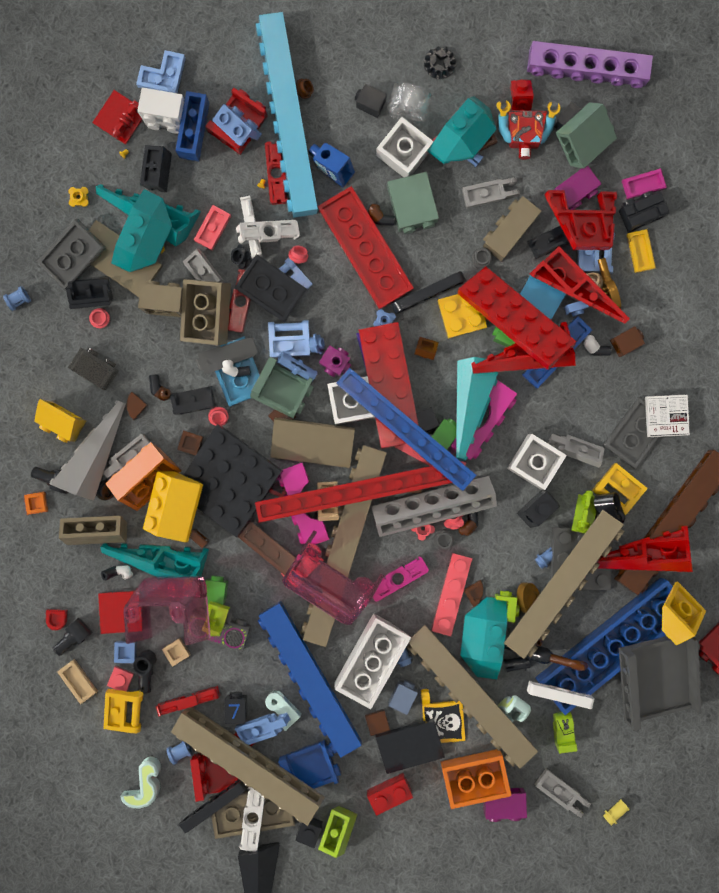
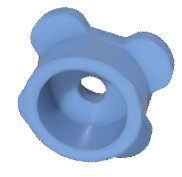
M380 309L376 313L377 319L373 325L375 327L390 324L396 319L394 313H386Z
M313 334V337L309 338V347L312 353L323 354L322 349H325V342L320 335Z

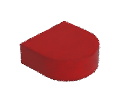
M47 609V626L51 630L62 629L67 623L68 610Z

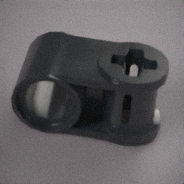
M617 492L600 494L594 497V506L598 515L604 510L622 524L624 523L626 518Z

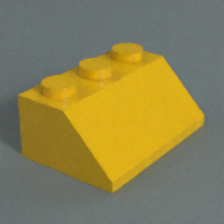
M157 471L143 529L158 537L188 542L203 484L175 471Z

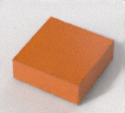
M46 492L24 495L27 515L48 512Z

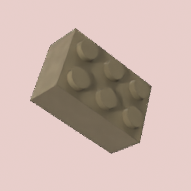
M183 279L180 341L211 345L227 344L231 283Z

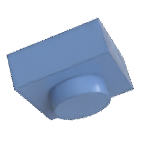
M578 301L566 305L564 310L566 315L572 313V317L584 314V310L589 305Z
M116 641L114 645V663H134L136 660L137 642Z

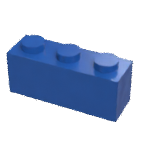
M186 91L175 150L181 159L198 162L200 160L210 105L206 94Z

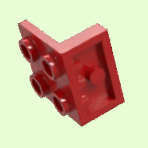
M202 753L194 754L190 760L195 802L204 801L207 794L219 793L238 780L237 777L230 775L224 768L211 762Z

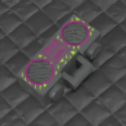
M197 607L196 610L193 609L190 612L184 632L185 636L243 652L251 625L247 624L248 621L236 618L235 621L232 620L234 611L229 610L221 635L213 637L200 631L207 609Z

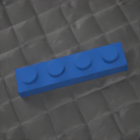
M579 316L575 317L568 325L571 337L577 341L573 349L592 331ZM552 367L548 370L546 368L527 369L522 376L537 389L557 367Z

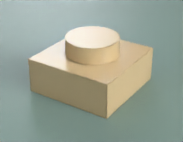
M181 638L162 649L172 667L191 655Z

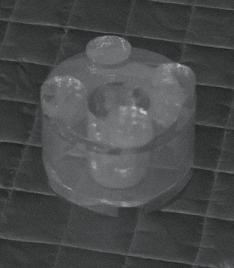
M395 83L387 110L391 113L390 117L396 120L404 117L410 119L409 123L420 126L421 122L426 120L432 94L429 92L427 96L424 94L425 89L412 84L402 83V86L398 87V83Z

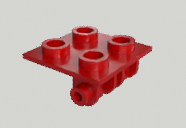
M113 90L92 123L126 145L142 121L138 113L139 103L135 100L132 102Z

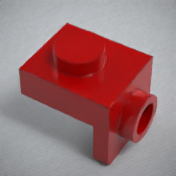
M531 80L511 81V110L531 111L534 97Z

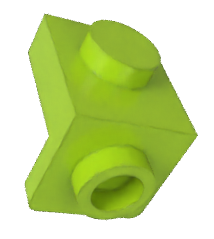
M500 591V594H495L494 598L507 601V622H515V617H519L520 607L517 605V597L512 595L510 591Z
M210 601L200 631L205 632L208 636H220L230 607Z

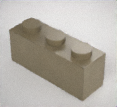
M524 196L519 201L515 199L508 208L510 210L507 216L502 215L496 223L497 229L494 232L490 230L483 239L485 241L483 248H487L501 262L541 213V210Z
M122 516L60 519L59 539L66 545L123 543L127 540L128 523Z

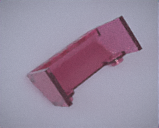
M313 531L283 577V584L339 622L350 625L371 601L384 575L380 574L374 583L366 577H358L355 581L347 578L320 560L322 556L320 548L311 543L317 534L316 531Z
M200 576L145 578L124 607L126 644L152 638L150 606H169L171 619L175 623H183L185 645L211 639L207 587L205 580Z

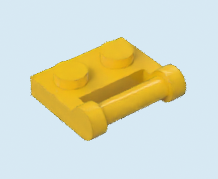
M614 463L592 491L596 495L610 493L604 488L608 483L628 499L625 504L621 502L623 512L626 515L648 488L620 465Z
M107 689L105 692L103 729L127 733L141 732L140 708L141 701H143V692ZM127 701L133 702L131 723L126 722Z

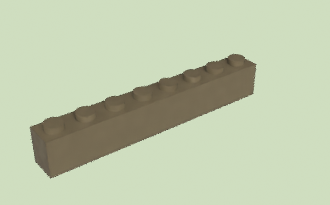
M604 510L601 511L506 639L505 645L523 659L527 656L530 658L538 649L535 645L539 639L545 640L550 633L548 627L552 622L556 624L563 615L560 613L563 607L566 606L568 608L574 601L575 597L572 595L577 589L581 591L588 582L585 578L589 572L594 574L600 565L597 561L601 556L605 558L612 549L609 546L614 539L618 541L625 532L622 529L624 524Z
M426 625L411 637L407 646L414 656L418 654L423 659L420 663L428 672L431 669L437 675L435 680L442 687L446 685L449 688V696L456 703L460 701L464 705L462 710L470 719L474 717L479 722L476 726L484 735L488 732L493 738L490 742L498 751L501 748L507 754L505 759L512 767L517 765L521 769L538 753L537 749Z
M193 707L186 708L181 713L171 731L179 740L192 746L195 751L208 757L211 762L218 764L230 775L237 777L246 786L252 787L262 797L271 800L281 810L287 811L297 821L307 826L325 796Z

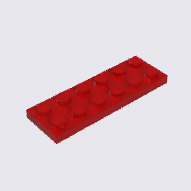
M352 186L317 206L379 310L414 290Z
M486 266L458 289V295L547 370L572 349L577 342Z
M398 322L359 329L369 384L418 425ZM375 417L381 449L406 444Z

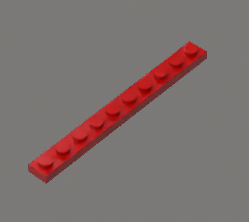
M429 466L255 502L260 523L452 482L436 468Z

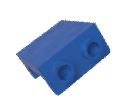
M325 740L279 758L278 763L280 767L313 789L334 782V784L339 783L341 771L338 764L333 763L332 757L334 752L330 745L326 744Z

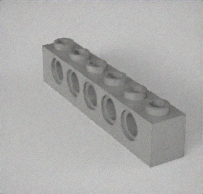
M489 476L472 480L464 491H461L456 485L371 507L379 537L497 507V501Z

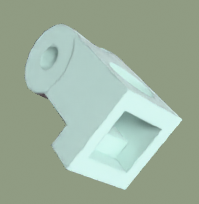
M272 691L266 698L265 703L269 710L275 711L278 715L288 713L291 720L287 723V726L282 727L285 731L300 718L302 713L280 691Z

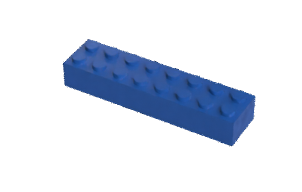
M659 578L643 593L636 596L562 656L586 662L588 668L585 671H578L571 667L553 663L536 676L535 679L540 684L568 689L586 695L594 693L620 672L619 648L662 638L666 635L662 631V608L673 586L668 580ZM553 700L564 715L576 707V705Z

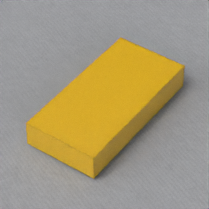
M648 230L627 233L635 273L655 269Z

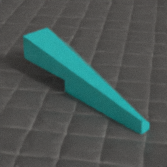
M102 184L96 186L97 195L129 215L133 205L140 196V194L134 193L132 197L122 195L123 190L116 189L114 193L104 188ZM165 204L172 223V229L167 237V241L174 246H178L189 236L201 211L195 209L193 213L183 211L182 205H177L175 209Z
M471 357L457 361L456 458L459 461H466L468 458L466 453L470 444L474 443V433L476 428L480 427L491 400L489 397L492 387L496 386L498 382L496 379L498 372L473 374L471 363L475 362L477 364L486 360L485 358Z
M103 543L100 547L103 554L190 592L194 591L201 579L209 552L207 548H203L202 553L191 552L190 547H185L184 552L171 550V546L140 545L139 549H128L127 544L122 543L120 548L109 547L108 543Z

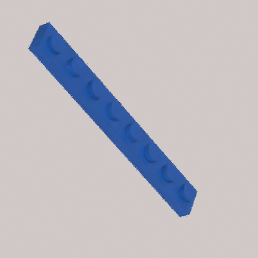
M351 368L336 383L461 491H464L475 478V473Z

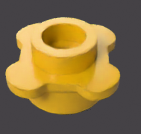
M71 187L69 189V205L71 207L76 205L86 207L89 204L87 196L89 191L86 187L81 189Z

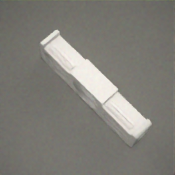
M240 197L244 221L256 222L251 197ZM248 240L252 259L256 254L263 258L260 242L258 240Z
M296 220L244 222L236 227L237 233H240L238 241L241 244L245 240L275 242L281 238L294 237L295 240L300 236ZM264 227L272 229L273 235L271 237L264 233Z
M532 681L528 683L527 692L530 695L588 709L593 708L594 698L591 695Z
M248 787L250 790H248L247 803L244 808L243 832L239 848L255 852L259 845L265 798L252 787ZM254 812L258 815L259 819L256 822H250L247 815Z

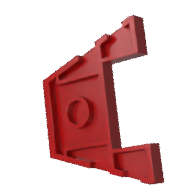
M548 190L545 193V198L573 250H609L613 247L615 226L613 224V215L616 213L614 202L617 199V192L601 191L597 195L600 210H569L564 190Z

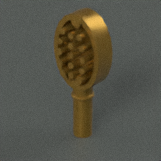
M606 258L599 259L597 261L603 279L601 289L621 309L620 295L615 282L610 277Z
M523 582L517 590V602L520 610L525 614L540 595L533 583Z

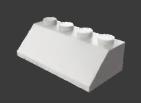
M373 613L334 682L335 690L371 709L409 643L411 636Z

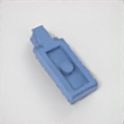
M275 713L250 720L245 724L237 725L235 731L241 741L250 745L277 736L283 730L282 727L287 726L291 719L288 713L278 716Z

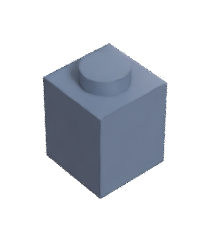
M399 680L388 701L389 707L407 715L418 694L417 689L414 688L415 684L408 680H404V682Z

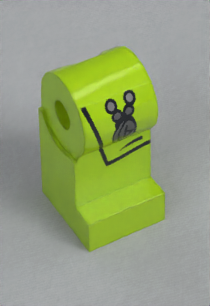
M563 712L554 713V740L559 754L576 752L577 744L575 742L574 722L571 712L566 715Z

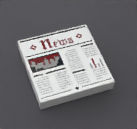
M688 395L645 397L647 437L690 435Z

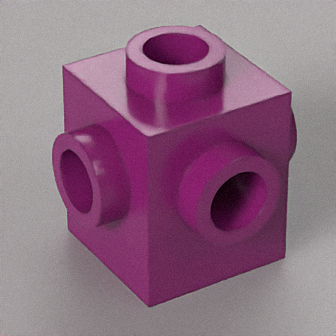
M330 345L319 361V364L326 368L324 372L332 377L336 375L340 377L342 373L345 374L351 367L349 363L350 358L348 357L349 353L340 347L335 349ZM334 360L340 361L338 365L333 364Z

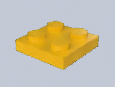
M456 294L437 300L448 339L487 328L485 317L460 295Z

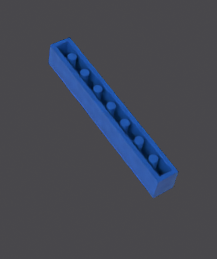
M280 601L259 614L260 619L258 620L261 628L268 631L270 644L273 648L277 647L280 652L278 656L283 665L287 664L293 683H298L302 699L304 701L307 700L310 704L309 711L313 718L317 717L321 723L319 728L324 736L328 735L331 741L329 745L334 754L338 753L341 758L362 746L361 738L283 603Z

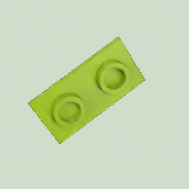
M585 491L583 495L578 494L571 531L586 533L595 521V496L592 491Z

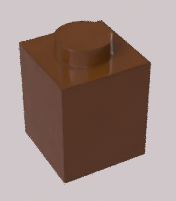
M635 326L610 340L619 357L645 344L643 333Z

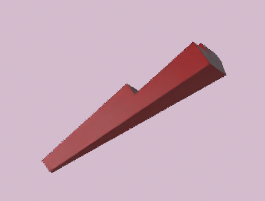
M560 246L529 273L532 277L624 324L630 319Z
M567 322L560 323V328L570 335ZM516 343L504 348V351L495 356L490 354L482 362L477 364L475 362L471 363L473 374L545 368ZM570 349L552 367L576 366L574 349Z
M682 526L681 530L672 533L669 531L663 532V536L653 539L647 537L619 546L618 550L609 552L605 558L603 556L600 557L597 561L600 564L597 569L693 572L688 526Z

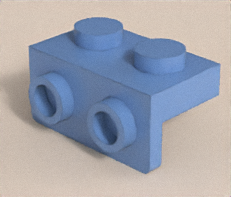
M223 104L213 118V122L239 146H243L249 137L258 140L262 135L257 130L258 125L251 119L246 120L243 117L244 112L238 107L234 106L232 108Z

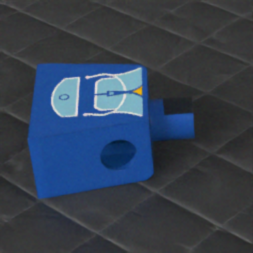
M324 143L321 148L316 144L310 147L308 154L313 157L317 169L343 188L355 173L350 157L328 143Z

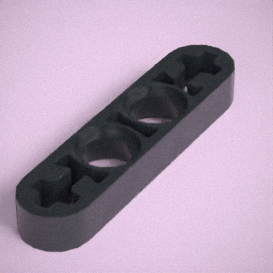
M459 271L394 302L391 306L395 314H399L417 305L421 300L426 301L436 296L440 291L443 293L462 284L466 279L462 271Z
M238 779L186 816L179 823V826L184 833L189 832L248 789V786Z

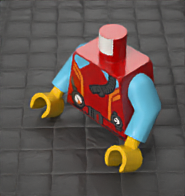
M507 100L506 107L501 109V102L497 103V109L500 111L498 115V130L504 141L509 143L510 148H519V159H530L531 149H538L540 144L545 143L553 130L556 120L555 115L560 111L559 103L554 111L550 109L552 102L548 103L549 114H547V111L510 110L511 105Z

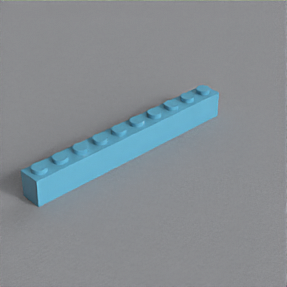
M283 12L259 15V23H256L257 36H261L262 43H259L261 56H265V62L262 64L264 75H268L269 82H266L267 94L272 96V101L269 102L271 114H275L276 121H273L274 133H278L279 141H276L278 153H282L283 160H280L281 173H286V180H283L285 192H289L290 199L287 200L288 212H292L293 218L317 214L318 208Z

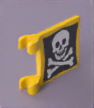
M422 689L423 721L434 718L440 742L465 741L463 704L460 701L457 703L455 701L430 703L429 690Z

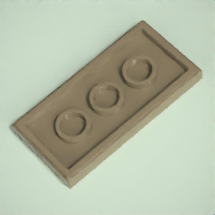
M96 220L89 231L106 249L91 265L139 297L141 283L147 284V281H153L163 265L156 262L144 268L128 272L112 264L111 261L119 235Z
M275 418L270 458L350 468L355 428Z
M244 791L211 815L215 839L242 835L243 815L248 791ZM265 798L261 831L295 826L294 816L287 811L281 810L278 805ZM254 812L247 815L250 822H256L259 819L258 815Z

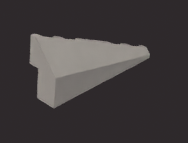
M116 400L115 406L108 414L102 417L101 423L96 428H93L74 451L73 457L67 464L61 467L62 470L55 479H51L50 485L94 501L126 405L125 403Z

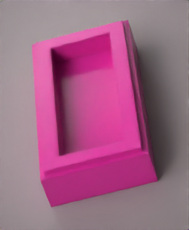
M661 168L622 180L627 200L639 197L649 191L656 192L667 188Z

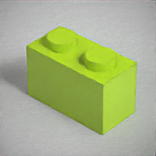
M340 806L332 809L318 850L335 858L343 855L358 814Z

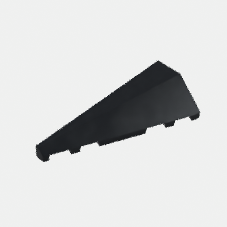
M279 842L262 844L255 852L239 851L238 860L244 893L272 892L280 847Z

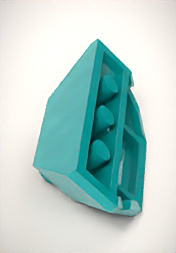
M475 96L468 98L445 124L428 149V152L443 164L451 161L473 159L497 130L490 108Z
M145 189L142 191L133 205L117 240L111 261L112 264L132 272L157 262L172 229V223L163 198Z
M486 597L465 614L460 656L477 677L498 678L503 662L507 629V601Z

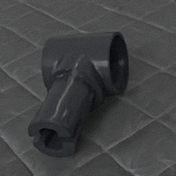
M36 466L32 469V478L46 482L51 490L64 494L68 493L49 484L51 479H55L61 470L48 471Z
M77 618L65 629L64 637L53 647V651L58 656H61L72 645L81 644L93 632L80 618Z
M150 650L141 652L133 663V669L137 676H139L138 691L143 692L144 690V693L151 692V675H153V666L157 661L155 653ZM142 660L147 661L148 665H145Z

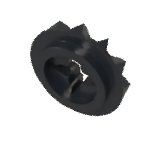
M438 46L435 49H430L424 59L426 72L435 79L449 77L456 66L454 54L447 47L440 48ZM436 57L440 60L445 59L443 63L444 67L440 64L435 65L437 62Z

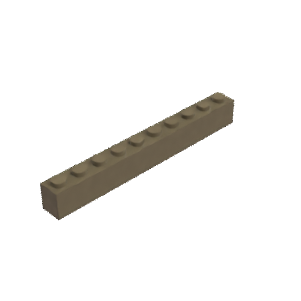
M363 445L362 449L358 448L355 460H358L356 468L352 467L349 479L352 482L379 477L387 452ZM372 500L347 504L339 508V518L341 519L338 526L334 525L331 537H334L332 545L328 544L325 556L328 557L327 564H322L319 575L322 576L320 584L316 583L313 595H316L314 603L310 602L307 614L310 615L308 623L304 622L301 634H304V641L323 647L327 646Z

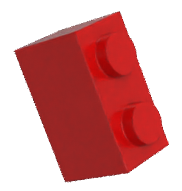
M401 773L368 789L367 798L377 816L412 799L413 793L404 773Z

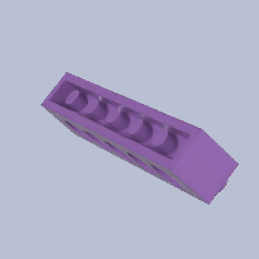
M533 41L529 50L527 72H532L534 76L548 74L556 79L565 76L571 77L574 81L589 79L592 83L606 81L611 82L614 86L630 84L632 88H642L650 80L653 55ZM545 59H551L553 64H548ZM565 61H570L573 66L566 65ZM585 64L592 65L593 69L587 68ZM605 66L611 67L613 71L606 70ZM625 68L630 69L632 74L627 73Z

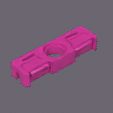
M418 556V560H413L405 565L404 568L400 566L385 575L386 578H382L372 584V587L368 585V590L373 599L377 602L428 573L429 569L422 557ZM395 573H401L404 576L401 584H395L392 581Z

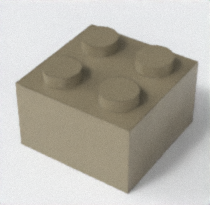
M147 281V284L141 283L138 308L146 314L181 317L183 288L180 287V284L168 283L167 286L160 285L156 281Z

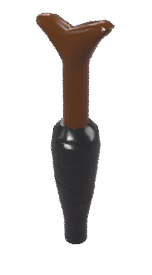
M504 645V649L513 651L507 645ZM537 646L538 649L531 658L529 656L526 657L541 664L553 662L578 671H585L588 668V664L584 661L555 655L549 648Z

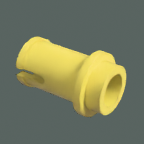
M620 799L608 812L604 811L603 817L612 826L614 823L617 824L616 821L630 809Z

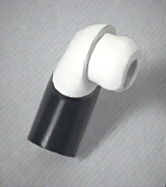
M587 335L584 339V347L591 355H611V346H600L593 335Z
M232 360L222 362L223 372L232 377L251 376L250 366L233 367Z
M128 565L113 566L102 571L101 577L106 581L122 574V578L126 580L133 576V572L131 571L132 568Z

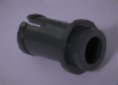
M528 658L504 659L507 673L522 669L527 671V668H531Z

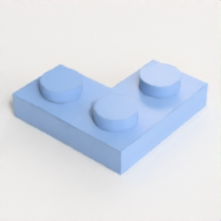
M165 50L161 69L141 65L136 85L138 88L178 93L186 58L185 55Z

